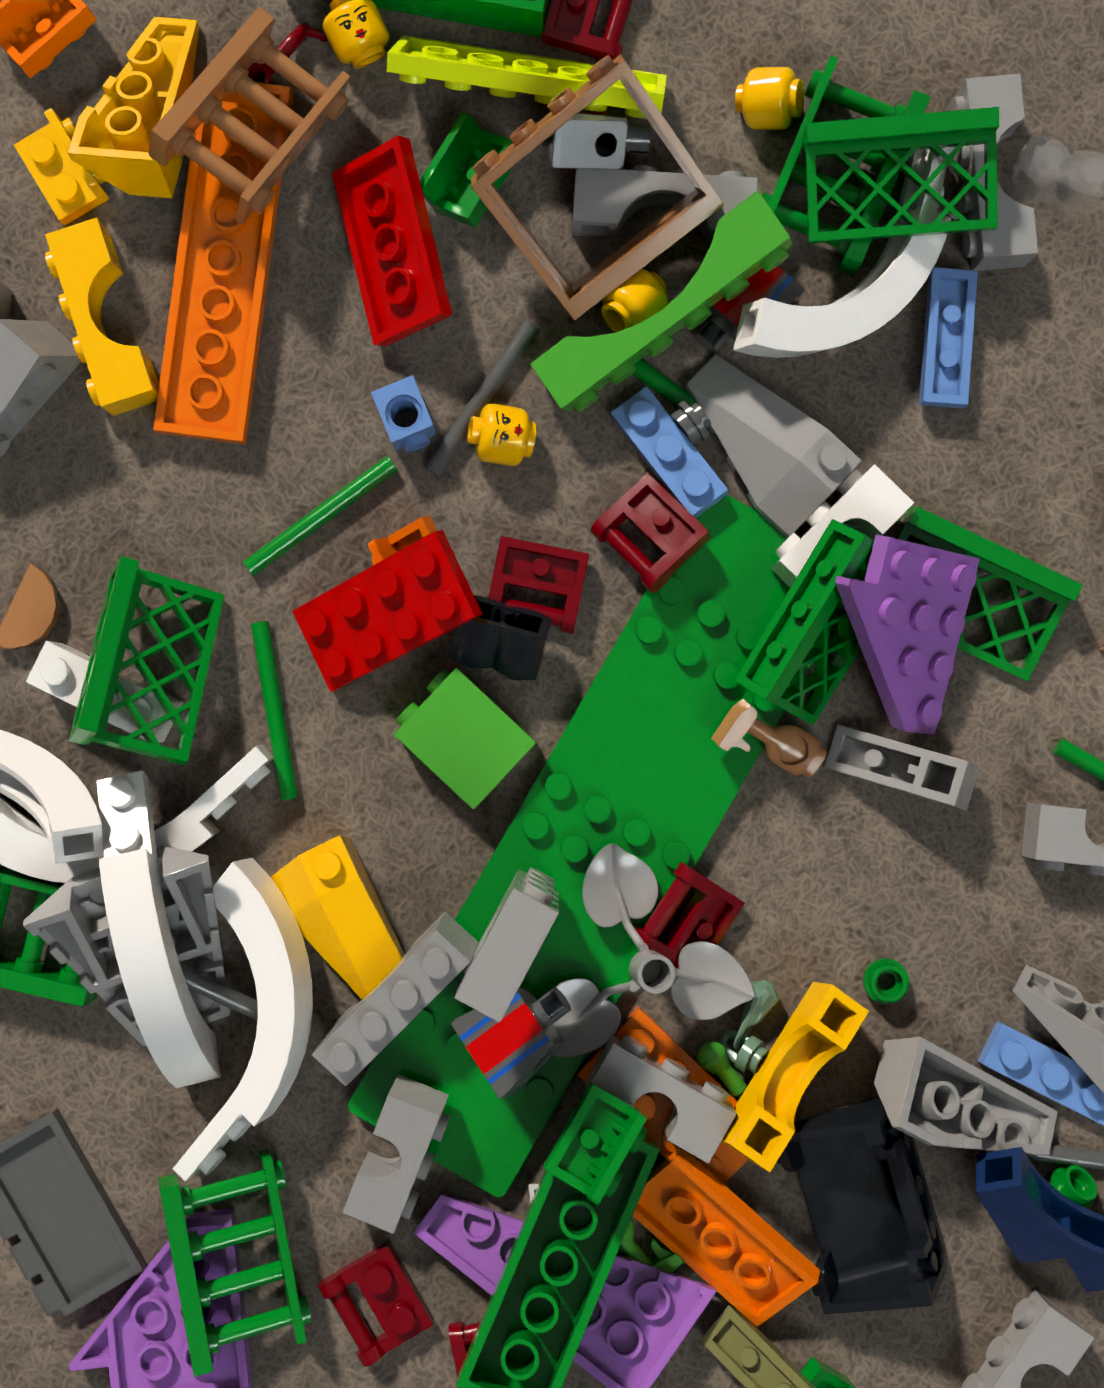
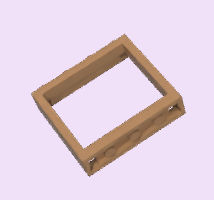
M621 54L614 60L608 55L598 61L586 73L589 80L575 92L569 87L558 94L547 106L551 111L536 124L533 119H529L518 127L510 136L513 143L499 155L495 150H492L483 156L473 166L476 174L471 177L472 189L574 320L724 206ZM620 79L693 184L695 190L571 285L493 182Z

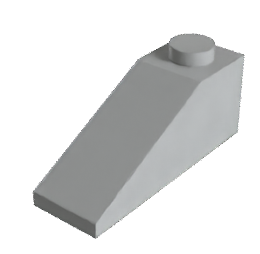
M837 725L824 766L837 772L966 812L980 770L979 767L969 761Z

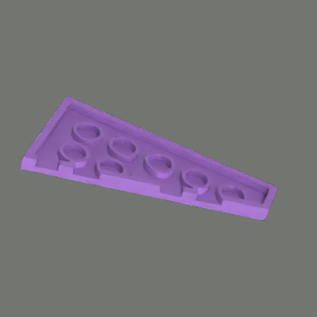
M442 1192L413 1233L492 1296L523 1220ZM617 1253L573 1361L607 1388H650L717 1292L716 1288Z

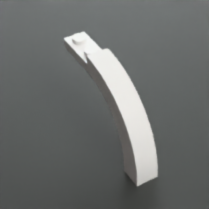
M944 147L941 149L949 155L954 150V147ZM929 149L916 150L908 160V166L925 181L942 163ZM947 165L930 183V186L942 197L944 196L943 183ZM906 175L899 200L901 207L919 189ZM924 191L906 210L920 224L933 223L940 215L937 213L939 205ZM945 216L940 222H951L952 218ZM900 217L893 226L909 224ZM947 234L889 238L883 253L869 274L852 291L829 305L797 306L768 298H762L743 305L733 350L753 356L773 358L797 357L840 347L867 336L894 318L913 299L935 266Z
M0 730V793L17 802L37 820L51 844L55 864L104 856L101 819L89 791L78 776L61 760L44 748L27 739Z
M262 744L254 747L185 811L169 823L154 830L156 848L166 846L192 852L216 835L220 830L208 817L212 815L218 820L237 803L232 795L244 784L251 790L271 772L266 764L273 759L272 754ZM0 794L1 865L31 877L66 883L74 876L100 868L99 859L104 858V856L55 864L51 844L40 824L21 813Z
M141 770L97 781L104 849V858L99 859L104 903L121 978L139 1030L158 1068L175 1088L220 1078L215 1033L202 1018L191 996L169 927L159 875L148 777Z
M253 858L232 862L213 886L215 907L234 929L250 962L257 994L258 1020L256 1038L247 1069L238 1087L173 1168L185 1182L201 1171L205 1175L211 1173L226 1156L222 1148L230 1139L233 1142L246 1132L251 1124L256 1126L274 1114L288 1094L298 1074L309 1039L313 994L310 964L304 939L295 916L282 892L267 872Z

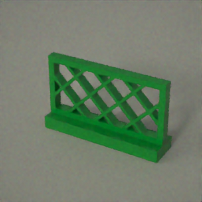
M999 107L806 123L803 138L806 162L808 244L996 230L998 228L996 130L1000 127ZM984 144V166L972 177L953 158L963 146ZM955 147L949 155L941 148ZM929 149L942 161L926 181L905 163L916 150ZM896 151H908L901 159L894 153ZM871 153H882L895 165L878 185L858 167ZM861 154L854 163L847 157V155ZM836 157L848 170L832 188H829L816 176V158ZM946 165L967 184L951 203L947 202L930 186V183ZM899 169L919 187L903 207L882 189ZM984 172L985 188L977 182ZM852 173L872 190L870 195L856 210L852 209L835 193ZM817 187L825 194L818 204ZM970 188L985 200V219L967 220L954 208L955 204ZM923 191L943 209L942 213L933 223L920 224L906 211ZM876 195L897 213L885 227H872L859 215ZM829 199L850 216L839 230L818 232V212ZM947 213L955 220L940 222ZM900 217L909 224L893 226ZM853 221L862 227L860 229H847Z
M911 506L902 521L903 525L896 539L907 541L909 536L925 542L926 546L980 558L978 568L990 573L978 577L976 572L977 577L974 588L982 610L965 615V622L984 616L991 640L973 646L965 642L963 633H961L957 648L1028 682L1070 600H1076L1083 584L918 506ZM998 577L1007 581L1012 599L988 607L981 583ZM1016 586L1031 593L1019 596ZM1041 597L1054 603L1046 621L1029 626L1022 605L1023 602ZM1015 606L1022 629L998 637L991 613ZM1040 630L1036 640L1034 641L1032 633ZM1025 636L1029 653L1021 668L1006 661L1001 643ZM994 646L997 657L983 651V649Z
M834 519L831 520L734 681L775 706L781 707L812 725L815 724L861 649L836 587V576L864 581L874 540ZM838 622V635L828 639V627ZM838 649V655L834 662L827 667L828 654ZM814 662V674L803 679V667ZM814 688L813 696L805 709H803V694Z
M121 556L110 575L68 741L86 746L90 742H95L185 765L190 754L225 594L138 568L139 561ZM141 584L158 588L168 603L149 612L139 597ZM191 599L210 604L208 618L196 625L193 624L181 605ZM136 609L140 617L133 620ZM172 609L185 630L167 639L154 618ZM145 623L158 644L139 654L129 639V633L131 629ZM205 628L204 636L202 638L198 631ZM190 636L200 654L198 660L184 666L171 645ZM163 650L176 672L157 681L144 662V659ZM126 651L130 659L122 662ZM135 665L148 684V687L128 696L118 678L121 671ZM194 669H196L195 676H194V680H193V678L191 677V675L189 674V672H191V671H193ZM181 678L191 694L189 702L175 709L161 687ZM153 692L166 714L146 724L133 702ZM114 694H116L120 702L112 705ZM122 708L126 709L138 730L127 736L106 731L109 715ZM187 711L185 721L183 722L179 714ZM171 720L181 735L178 750L161 746L151 730ZM143 735L147 742L137 740L136 738Z

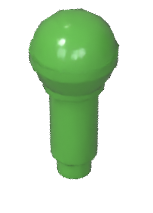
M714 1040L701 1044L696 1056L699 1066L715 1074L732 1096L740 1099L747 1085L730 1065L724 1045Z

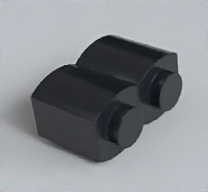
M474 595L483 615L453 630L448 656L469 668H493L512 680H536L543 660L552 619L531 609L507 607L494 599Z

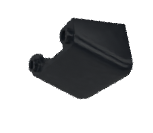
M880 1097L794 1122L795 1133L776 1163L781 1164L788 1173L798 1172L821 1251L816 1262V1267L821 1271L818 1283L812 1287V1291L816 1297L820 1298L824 1314L932 1306L946 1274L947 1256L914 1138L892 1127Z

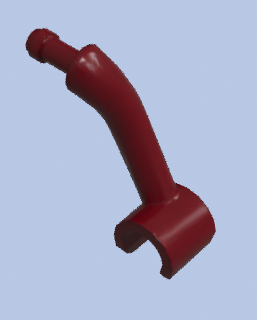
M304 22L298 25L282 41L277 49L289 58L306 41L307 37L320 39L323 42L328 41L323 29L310 28L309 23ZM253 63L248 68V77L253 81L258 77H265V84L274 85L272 75L276 71L266 63Z

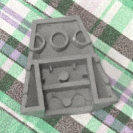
M166 846L157 847L163 899L179 963L226 986L209 856ZM100 868L72 877L25 918L23 926L33 936L39 935L50 946L49 952L61 965L67 963L80 976V984L90 994L96 993L106 1003V1010L144 1047L146 1044L132 1012L118 967L105 909ZM189 990L206 1024L230 1015V1008Z

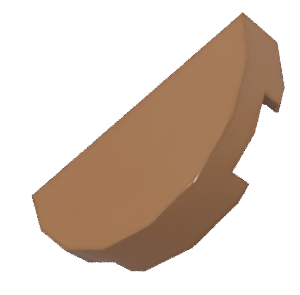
M29 564L0 626V647L14 650L29 647L39 640L46 639L57 625L61 610V602L58 601L57 590L52 583L51 576L35 564Z

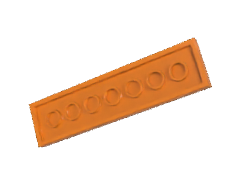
M257 83L290 109L292 108L293 92L289 86ZM228 92L221 100L222 108L277 149L287 140L288 130L237 92L233 95L231 92ZM202 122L195 131L196 140L251 181L255 179L266 165V163L212 123L206 125ZM192 159L189 161L153 430L158 434L247 444L282 176L272 187L271 190L274 191V195L260 215L253 211L246 221L241 224L235 220L240 195Z

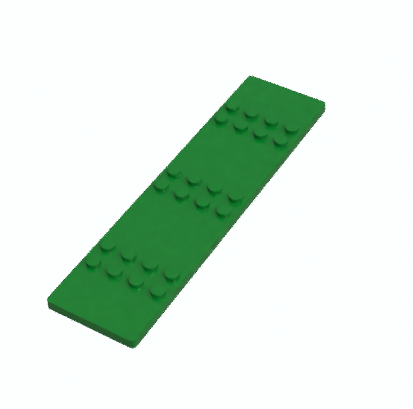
M729 495L695 518L709 531L711 538L670 575L669 580L660 590L651 593L646 589L455 918V921L479 943L518 869L528 873L530 867H533L555 880L553 883L555 885L554 888L559 891V914L519 988H528L537 1000L567 979L585 978L595 984L599 993L606 987L626 983L630 980V961L638 953V949L625 930L622 921L612 927L598 926L589 917L583 904L582 886L591 861L602 848L613 843L641 859L650 867L657 880L658 898L653 909L646 916L638 919L630 918L635 929L638 927L643 929L677 875L673 872L679 863L683 862L694 869L764 748V743L749 733L742 737L750 746L749 752L739 747H731L726 751L719 747L711 737L732 706L742 699L748 701L756 709L757 718L773 727H776L785 711L734 680L790 589L771 569L781 559L775 551L787 538L759 512ZM835 624L828 627V635ZM812 663L803 667V678L805 677ZM464 968L373 1059L352 1095L348 1108L351 1113L376 1127L388 1093L398 1074L448 1094L449 1097L443 1112L450 1114L451 1117L441 1142L432 1139L427 1151L435 1154L433 1161L489 1194L495 1197H502L511 1186L587 1053L573 1057L552 1056L519 1092L513 1096L499 1099L451 1025V1022L456 1018L474 1010L454 998L466 974L464 973ZM621 993L611 995L606 999L615 1005Z

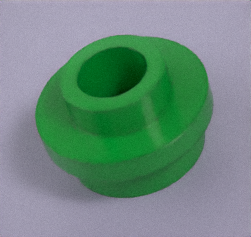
M880 958L870 963L865 969L863 987L868 996L874 1001L881 1004H893L901 1000L907 993L909 976L906 969L899 962L890 958ZM883 973H890L892 975L893 981L888 988H880L878 986V978Z
M1077 1165L1061 1166L1051 1175V1185L1056 1190L1087 1209L1092 1206L1097 1195V1186L1092 1176L1084 1168Z

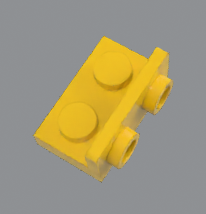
M50 108L44 112L50 123L14 144V147L58 220L65 226L110 198L101 185L106 181L72 161L68 155L76 128L75 124L69 117L62 121L56 112Z

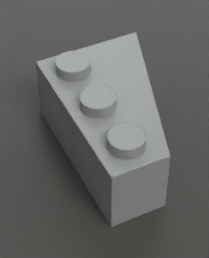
M0 319V457L8 450L10 441L81 363L73 344L47 321Z

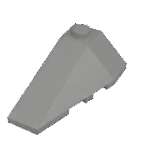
M717 354L685 386L688 393L710 419L711 425L708 428L711 433L717 435L728 454L726 460L733 472L737 470L749 491L747 496L753 507L787 539L862 461L829 429Z
M1025 965L1012 991L1104 1093V999L1101 1004L1088 1003L1083 1000L1081 992L1075 986Z
M922 1037L884 1041L874 1085L892 1127L929 1146L987 1151L1022 1147L1026 1154H1050L1058 1111Z

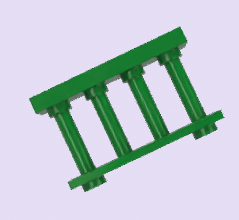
M830 55L824 71L815 69L804 96L812 100L773 194L770 195L765 192L762 194V197L782 226L808 236L807 215L781 205L779 201L788 180L806 187V166L796 163V160L804 143L803 134L806 123L814 122L813 119L822 98L872 118L925 113L931 96L914 90L905 106L900 103L896 107L831 81L830 78L839 58ZM896 151L894 153L901 159L908 151ZM871 153L862 162L871 166L869 171L876 173L874 182L877 185L895 166L882 153ZM861 154L847 156L857 160ZM900 169L882 188L889 196L899 176ZM816 171V176L829 188H832L838 181V179ZM844 182L835 193L856 210L870 195L872 190L865 185L862 189H859ZM817 187V192H819V193L825 195V194ZM876 195L859 215L872 227H877L887 204ZM818 220V232L839 230L835 226ZM857 223L854 227V229L862 228ZM872 239L826 243L837 248L835 253L842 255L837 270L854 276L865 258Z
M0 865V932L12 886L38 891L33 911H35L65 883L31 877ZM28 931L22 957H17L16 961L0 958L1 988L84 1007L97 999L96 993L90 994L80 984V976L68 964H66V967H62L60 972L43 968L44 961L40 959L45 941L39 935L33 936Z
M268 1150L258 1151L262 1170L194 1189H189V1185L179 1187L177 1174L158 1178L194 1377L213 1372L210 1354L219 1352V1346L291 1325L297 1345L306 1343L304 1326L311 1324V1315L306 1295L298 1297L278 1191L286 1188V1181L281 1160L273 1162ZM262 1189L266 1190L270 1211L269 1216L198 1235L197 1231L188 1233L185 1216L193 1214V1208ZM274 1234L278 1261L206 1281V1277L196 1279L193 1262L202 1260V1254ZM282 1279L287 1306L215 1327L214 1323L204 1324L202 1308L211 1306L210 1300Z

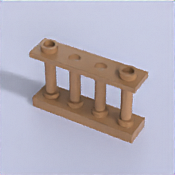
M260 6L152 129L148 155L165 167L175 154L180 157L185 154L240 195L235 220L241 224L246 221L253 211L258 215L264 211L274 195V191L271 190L272 187L329 118L336 121L349 102L345 92L351 76L342 71L328 88L273 46L274 40L270 38L275 18ZM254 61L258 64L266 63L317 102L305 118H302L248 77V68ZM228 92H231L233 95L237 92L291 132V135L279 149L222 108L221 100ZM202 122L206 125L214 124L266 163L253 181L195 139V131Z

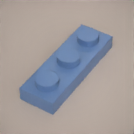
M933 267L928 276L919 405L964 409L968 405L978 271Z
M647 386L611 412L613 421L671 496L694 518H697L728 495L727 487Z
M999 1021L996 1022L977 1060L979 1063L1104 1125V1093L1073 1058Z

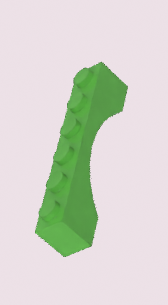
M757 190L718 220L711 246L699 270L684 290L664 309L640 324L616 333L592 337L566 336L530 365L561 409L570 412L575 408L577 412H581L600 398L597 391L612 381L614 385H617L629 378L637 370L634 364L647 354L653 358L670 347L674 342L671 336L684 326L691 330L705 321L712 314L709 308L724 297L726 301H730L740 295L750 285L747 279L763 268L765 272H769L779 266L789 256L786 250L793 245L791 238Z

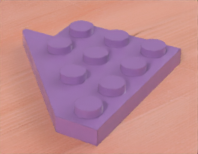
M876 534L865 580L861 581L836 576L835 584L891 727L905 732L935 735L938 721L942 715V704L948 681L953 672V662L960 634L964 629L970 595L976 582V572L980 558Z
M235 1208L195 1212L188 1215L185 1219L188 1233L197 1231L198 1235L237 1225ZM169 1240L69 1364L70 1371L108 1367L110 1388H253L248 1338L219 1346V1352L210 1354L213 1372L194 1377ZM239 1244L202 1254V1260L193 1262L196 1279L206 1277V1281L240 1272ZM244 1291L210 1300L211 1306L202 1308L205 1325L214 1323L215 1327L244 1319L246 1318Z

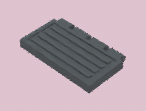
M58 1109L0 1142V1235L4 1241L16 1234L18 1235L20 1241L8 1249L26 1280L40 1273L43 1280L33 1285L31 1289L47 1316L60 1309L65 1317L146 1268L148 1264Z

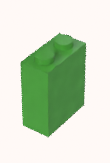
M455 668L451 673L443 669L426 688L431 695L420 706L415 702L411 703L396 719L395 722L400 728L393 735L474 810L537 742L458 668Z

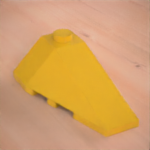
M154 17L127 52L128 63L116 78L109 76L102 86L105 93L95 107L87 106L79 116L68 150V155L72 161L128 195L173 198L183 156L180 157L175 154L165 167L148 156L151 131L193 82L200 28L197 20Z
M339 835L298 855L271 876V879L282 892L290 906L302 936L362 1000L391 972L405 955L350 838Z

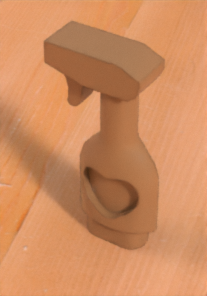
M745 699L732 706L711 737L719 747L726 751L731 747H739L749 752V744L742 739L746 733H749L764 743L766 755L772 763L794 776L800 774L806 777L813 776L827 755L826 749L820 746L818 738L795 725L785 724L773 727L757 718L756 709Z

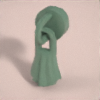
M768 980L750 981L755 997L745 1002L742 1024L739 1030L728 1029L722 1033L719 1039V1043L723 1044L726 1048L728 1059L734 1062L735 1067L745 1074L749 1072L755 1074L769 1053L763 1041L755 1036L749 1037L753 1027L763 1020L764 1016L779 1000L774 984ZM729 1038L735 1039L733 1048L739 1049L741 1047L739 1053L728 1047L727 1041Z

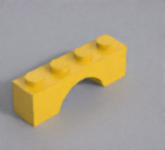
M93 218L45 234L50 251L45 252V259L53 277L60 280L64 293L59 295V302L67 320L74 323L78 336L72 338L73 346L79 360L83 364L87 363L91 379L86 380V385L93 403L96 406L100 405L107 412L115 416L157 402L159 382L151 357L139 346L122 345L110 340L103 327L101 318L103 299L109 287L123 275L110 231L98 218Z
M812 982L735 1105L736 1116L722 1141L752 1163L771 1172L795 1133V1113L807 1086L817 1072L831 1058L846 1050L869 1011L834 985Z

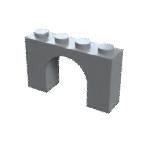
M530 867L528 873L518 869L482 935L471 962L464 970L466 974L457 989L455 999L493 1020L501 1022L559 914V891L554 888L555 885L553 883L555 880L533 867Z

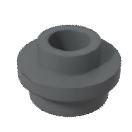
M685 401L677 404L678 410L671 415V418L690 442L694 444L699 439L703 442L710 436L706 428L711 425V421L704 410L696 402L691 406Z

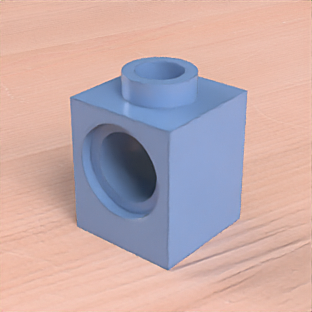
M413 375L371 392L390 441L396 451L404 448L407 453L413 452L430 444L429 437L437 433ZM410 408L418 412L416 422L410 427L403 428L395 424V417L402 409Z

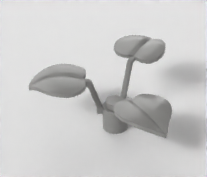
M613 843L602 848L591 861L584 877L582 899L587 914L598 926L612 927L622 921L625 930L638 949V953L633 956L629 965V973L632 979L630 982L606 987L600 993L595 984L585 978L567 979L559 983L556 988L568 1000L571 1011L553 1024L564 1041L563 1045L553 1056L573 1057L591 1052L606 1044L611 1035H615L620 1024L621 1015L617 1006L606 999L611 995L627 991L636 992L640 987L647 992L658 994L665 992L671 987V997L681 1013L695 1020H709L719 1017L755 997L753 987L744 969L731 954L716 944L705 941L687 944L680 951L678 958L679 968H675L672 962L665 956L654 950H649L648 945L642 940L632 925L630 918H642L651 912L658 898L657 880L650 867L641 859Z

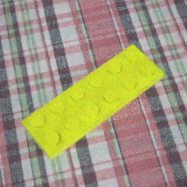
M403 35L387 52L386 72L399 74V80L406 83L423 84L426 83V78L444 81V87L452 90L468 91L471 90L472 85L488 87L491 95L504 98L516 97L517 92L534 94L535 101L549 104L565 89L570 87L575 92L589 80L586 73L595 64ZM632 70L662 113L667 75ZM620 79L584 108L585 110L597 112L606 111L607 106L625 108L624 113L626 115L647 119Z

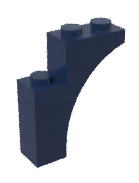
M1022 1147L977 1154L976 1194L1019 1263L1066 1258L1086 1292L1104 1290V1215L1079 1205L1056 1190L1035 1169Z

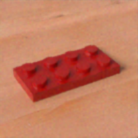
M397 135L332 173L373 345L382 347L393 344L452 316L410 139Z
M443 530L430 533L292 611L330 692L339 690L483 615Z

